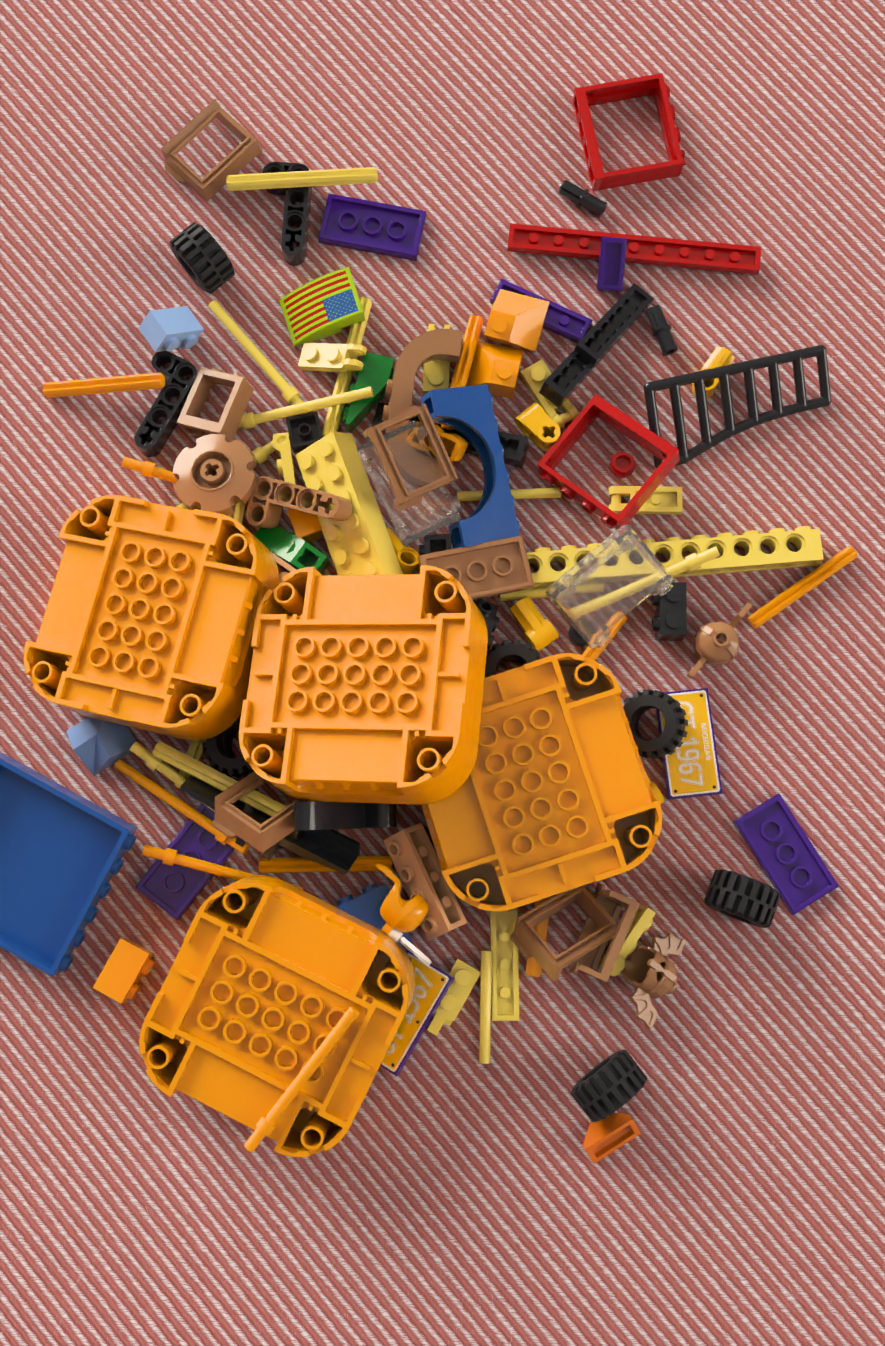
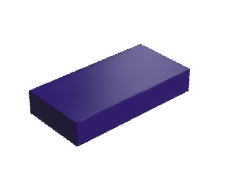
M601 237L597 279L598 290L622 291L627 238Z

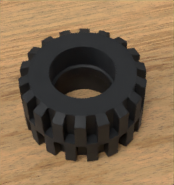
M193 222L170 241L173 254L192 280L203 291L212 294L235 275L233 265L226 253L212 235L198 223Z
M508 639L503 640V643L500 645L496 643L491 650H487L484 678L496 675L497 668L505 662H517L523 666L524 664L539 660L540 653L537 649H531V645L527 642L525 645L521 644V640L515 639L514 642H509Z
M649 689L643 690V692L637 691L633 693L632 698L627 697L624 700L626 704L623 708L641 757L651 759L664 758L665 755H671L676 752L674 750L676 747H681L683 744L681 742L682 738L687 736L685 726H688V720L684 717L686 715L685 710L680 707L681 704L677 700L661 691ZM650 709L660 710L665 718V728L662 734L654 740L644 739L639 732L638 726L641 716Z
M240 714L238 719L224 732L206 739V742L202 743V749L207 750L204 756L207 760H211L210 765L218 769V772L236 777H246L254 772V770L245 761L243 755L235 757L232 751V740L239 731Z
M722 869L714 871L703 902L709 908L728 917L756 927L767 928L771 926L781 894L773 887L758 880Z
M620 1050L607 1057L582 1077L573 1087L571 1095L592 1122H597L605 1119L633 1098L645 1085L647 1076L626 1050Z

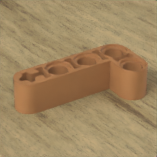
M261 476L255 481L246 511V518L249 524L253 526L272 529L280 521L283 506L336 521L347 520L352 514L353 507L351 502L344 497ZM330 504L335 505L334 510L329 509Z

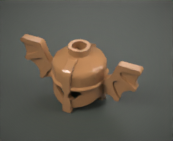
M747 602L729 625L724 622L707 623L695 634L696 638L693 649L699 661L687 674L690 679L693 678L704 663L715 666L726 664L738 654L739 639L738 634L733 628L753 606L751 603Z
M667 933L663 939L653 937L652 948L640 945L638 950L630 954V959L625 961L622 976L627 983L636 988L635 992L629 996V999L636 1006L635 1018L641 1019L647 1029L653 1028L658 1015L657 1010L650 1001V997L656 999L665 994H671L677 987L678 977L676 976L675 964L665 955L679 956L684 947L685 939H678L672 933Z

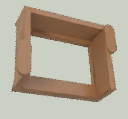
M216 99L161 148L166 161V171L179 183L187 182L207 201L227 184L226 179L228 175L238 174L251 160L262 153V147L258 143V139L254 138L221 108ZM217 118L241 140V143L201 179L176 154Z
M426 404L419 407L415 405L396 413L393 418L369 427L363 432L365 438L370 437L397 500L394 501L395 508L399 511L420 503L423 498L422 495L458 479ZM418 416L445 477L408 492L381 431Z
M254 771L215 796V820L213 821V827L229 838L240 837L263 853L294 831L293 803H291L260 824L233 806L234 802L266 782L265 779ZM289 796L290 798H292L293 800H295L294 802H320V801H304V800L296 799V798H294V797Z
M598 884L595 890V899L615 922L617 921L622 907H625L624 913L599 971L596 969L608 941L568 966L570 967V973L576 974L577 971H580L591 977L608 982L640 903L612 890H604L605 884ZM589 915L585 920L576 943L599 930Z
M583 885L559 893L518 917L514 932L511 934V940L525 957L533 956L555 983L559 980L564 967L606 941L611 943L618 924ZM577 901L595 922L599 930L556 956L533 927Z

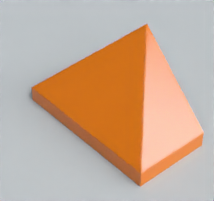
M612 1113L601 1121L592 1122L590 1120L583 1147L595 1164L641 1133L631 1115Z

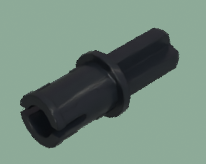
M567 180L559 188L558 192L560 195L576 203L578 208L583 207L599 218L607 207V202L590 194L588 189L583 190Z
M653 305L646 310L653 328L652 335L656 336L663 356H668L675 353L678 347L670 331L672 327L670 324H667L661 306Z

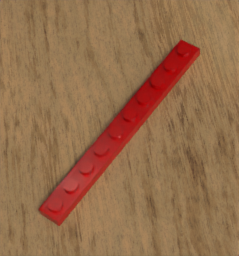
M510 223L507 248L509 252L599 260L601 237L627 238L626 263L758 275L760 271L761 247L512 223Z

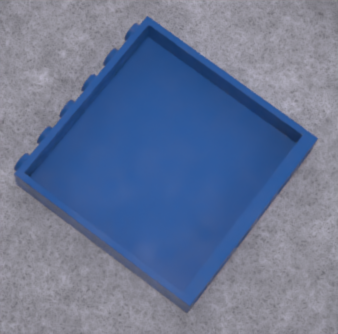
M0 752V947L45 973L55 976L62 971H67L73 961L71 954L74 948H78L86 936V933L83 931L86 925L92 923L99 911L96 906L100 899H104L110 891L111 884H109V881L113 874L116 875L122 868L124 863L122 857L125 851H129L134 845L137 838L134 834L138 827Z

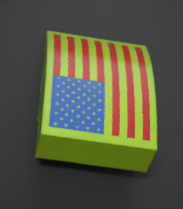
M349 266L310 281L279 300L294 347L342 333L341 328L366 321Z

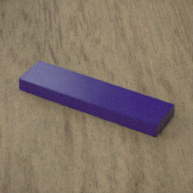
M504 279L500 280L490 299V304L493 305L500 289L548 301L549 306L543 328L577 344L588 333L593 321Z

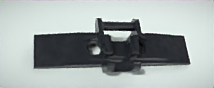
M192 775L180 787V789L215 810V796L222 793L219 789ZM240 800L232 804L260 824L271 818V816ZM334 829L293 831L267 849L262 857L270 861L273 853L276 854L279 849L284 848L335 871L347 874L360 854V843ZM237 837L235 843L243 847L246 842Z

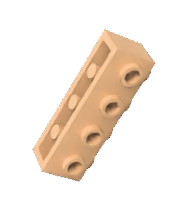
M422 823L403 829L385 839V846L409 899L411 900L417 894H421L429 905L428 913L421 923L428 941L466 924L467 921L459 903L443 877L440 862Z

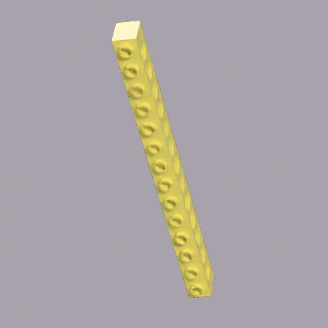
M802 526L795 528V531H785L784 528H776L770 530L769 533L761 534L757 530L744 532L743 535L733 536V533L727 532L712 538H707V535H695L687 540H681L680 537H669L663 542H655L654 539H644L639 541L638 544L618 541L613 543V546L593 543L587 545V548H577L575 545L561 547V550L552 551L548 547L535 549V552H528L527 557L529 563L535 564L538 567L536 573H531L534 582L533 588L599 582L638 581L686 560L682 556V551H690L692 554L695 553L697 555L715 546L718 549L720 558L701 564V568L694 571L689 569L671 578L817 566L823 560L820 529ZM786 543H794L797 547V552L790 551ZM760 545H768L772 553L765 554L762 552ZM734 547H742L745 550L746 556L737 555ZM664 553L668 558V562H659L655 554ZM629 556H639L642 564L635 565L631 563ZM611 557L616 561V565L608 567L604 564L603 559ZM585 559L590 563V567L582 569L577 565V561ZM554 561H559L564 565V569L562 571H555L551 568L550 564Z

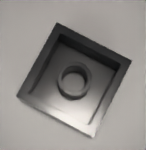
M317 411L286 417L293 453L300 452L323 438Z

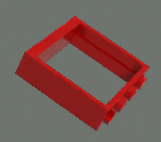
M663 73L575 88L573 106L592 191L680 176L682 167L685 165V151L680 149V130L678 127L675 128V108L669 103L670 88L664 82ZM653 95L669 161L604 173L589 106Z
M595 394L539 461L537 466L540 473L539 477L550 486L554 484L559 487L562 495L569 500L574 498L580 502V506L587 513L592 514L594 512L600 516V520L611 529L615 527L622 531L680 461L679 449ZM597 417L662 460V463L619 515L554 470Z

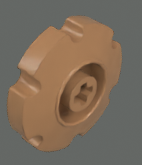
M225 434L202 436L196 439L197 444L194 448L185 447L178 455L172 472L179 479L173 484L174 490L183 504L190 510L201 508L200 510L224 515L231 514L235 511L234 505L236 503L242 502L245 504L250 499L257 479L256 474L251 471L257 466L249 449L238 439L229 442Z

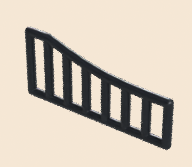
M824 345L647 382L644 385L649 430L661 437L655 392L665 389L670 391L677 449H679L680 461L675 466L689 462L726 439L754 426L803 411L826 407L832 402L827 350ZM816 357L820 397L807 400L803 359ZM792 362L796 403L783 406L778 365ZM768 367L773 410L759 414L754 370ZM743 373L749 418L735 424L729 375ZM719 378L725 429L711 436L704 381ZM694 383L702 442L688 450L680 386ZM653 455L654 466L658 468L662 460Z

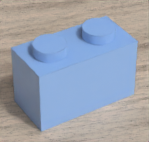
M188 306L151 310L138 328L154 352L191 348L196 345L199 336L204 330Z

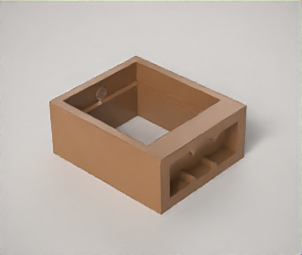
M200 367L177 423L188 434L200 437L210 434H225L229 442H232L254 389L242 374L233 372L231 375L215 367H211V369ZM213 383L233 388L219 423L199 418Z

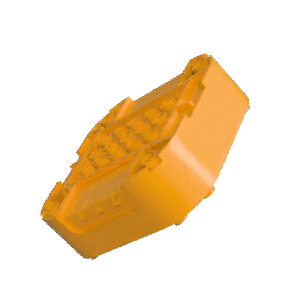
M105 495L90 500L91 504L81 511L76 509L70 515L60 531L58 538L63 540L66 546L36 642L26 640L24 668L26 674L31 678L34 685L33 688L45 699L89 718L185 740H204L217 736L238 719L242 712L243 700L247 699L254 649L251 646L256 612L261 599L268 589L273 590L279 584V571L272 553L242 524L224 514L155 504L143 499L121 495Z
M421 565L420 574L323 576L315 567H306L281 577L283 581L273 590L269 588L261 599L254 621L251 646L254 648L247 699L243 700L239 726L240 749L245 761L249 763L257 775L287 795L304 801L420 805L440 801L458 790L472 772L477 758L488 632L484 617L465 588L449 572L428 565Z
M562 653L484 678L478 752L472 772L464 784L450 796L434 803L421 804L438 855L443 877L450 889L466 903L486 911L511 910L629 871L642 863L652 852L662 827L660 802L655 799L638 747L634 741L629 721L621 702L620 694L622 690L612 673L601 663L599 664L584 655Z
M264 875L242 878L212 894L196 913L183 940L180 951L143 1022L139 1038L140 1055H143L147 1068L145 1071L148 1077L163 1093L171 1097L177 1091H180L199 1101L200 1104L207 1105L224 1114L228 1119L232 1118L249 1127V1130L254 1132L256 1130V1123L263 1115L269 1113L350 1006L354 1007L359 1011V1015L277 1120V1126L273 1132L266 1136L277 1142L274 1151L290 1157H309L311 1154L324 1150L327 1151L335 1146L349 1130L411 1004L415 988L414 970L410 958L399 942L396 943L382 930L279 878Z

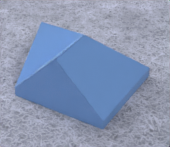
M89 717L66 731L73 750L94 776L131 753L129 749L137 742L128 726Z

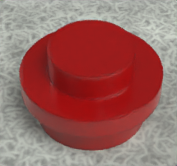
M626 452L616 453L612 456L609 463L611 472L620 478L630 476L636 466L633 456Z

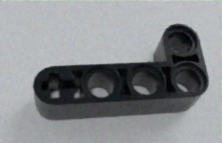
M270 162L264 166L262 173L309 171V169L301 163ZM312 186L267 189L273 195L285 196L281 248L286 263L298 266L306 258ZM296 201L303 202L300 205H293ZM295 224L301 225L299 228H291ZM293 242H295L296 245H297V247H295L294 251H293Z
M169 351L156 352L152 357L154 370L156 373H162L165 376L166 383L134 436L139 450L147 457H155L162 451L178 424V418L198 373L192 363ZM171 363L168 368L160 369L162 364ZM187 374L193 375V377L188 381L182 380V378ZM180 396L178 401L169 402L171 397ZM160 417H167L164 423L156 424Z
M323 801L293 802L294 831L397 827L396 804Z

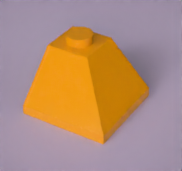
M500 289L484 333L486 339L536 352L549 302Z
M478 341L466 386L488 384L491 395L513 399L524 350Z

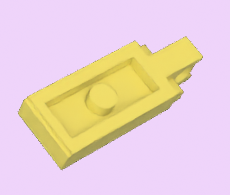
M289 433L273 434V449L281 455V459H277L279 475L284 474L285 482L297 485Z
M459 959L456 960L449 973L455 979L434 1013V1018L427 1031L437 1036L443 1024L450 1027L481 974L480 971Z

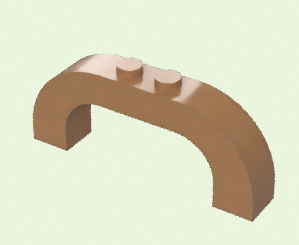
M453 329L431 330L417 336L404 348L398 358L392 380H387L385 395H389L390 399L389 405H384L383 421H387L393 418L396 413L411 407L415 374L423 364L435 360L457 363L460 357L463 331ZM409 420L385 429V441L398 470L405 477L422 486L444 477L437 458L419 452L407 440L409 436Z

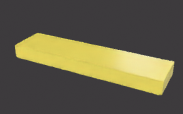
M518 909L490 911L492 1021H520L518 948L511 940V934L514 932L518 918Z

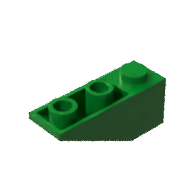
M366 352L362 360H359L363 362V368L361 371H355V375H358L356 384H351L350 391L372 387L374 397L353 401L349 408H345L342 422L346 424L347 432L351 433L386 396L387 380H392L395 369L394 358Z
M279 526L272 529L260 527L254 535L272 553L296 570L315 567L317 571L323 574L329 566V560L325 554Z

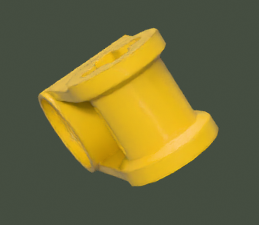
M536 402L532 403L514 419L520 431L528 436L543 452H548L560 437L561 431L558 424Z

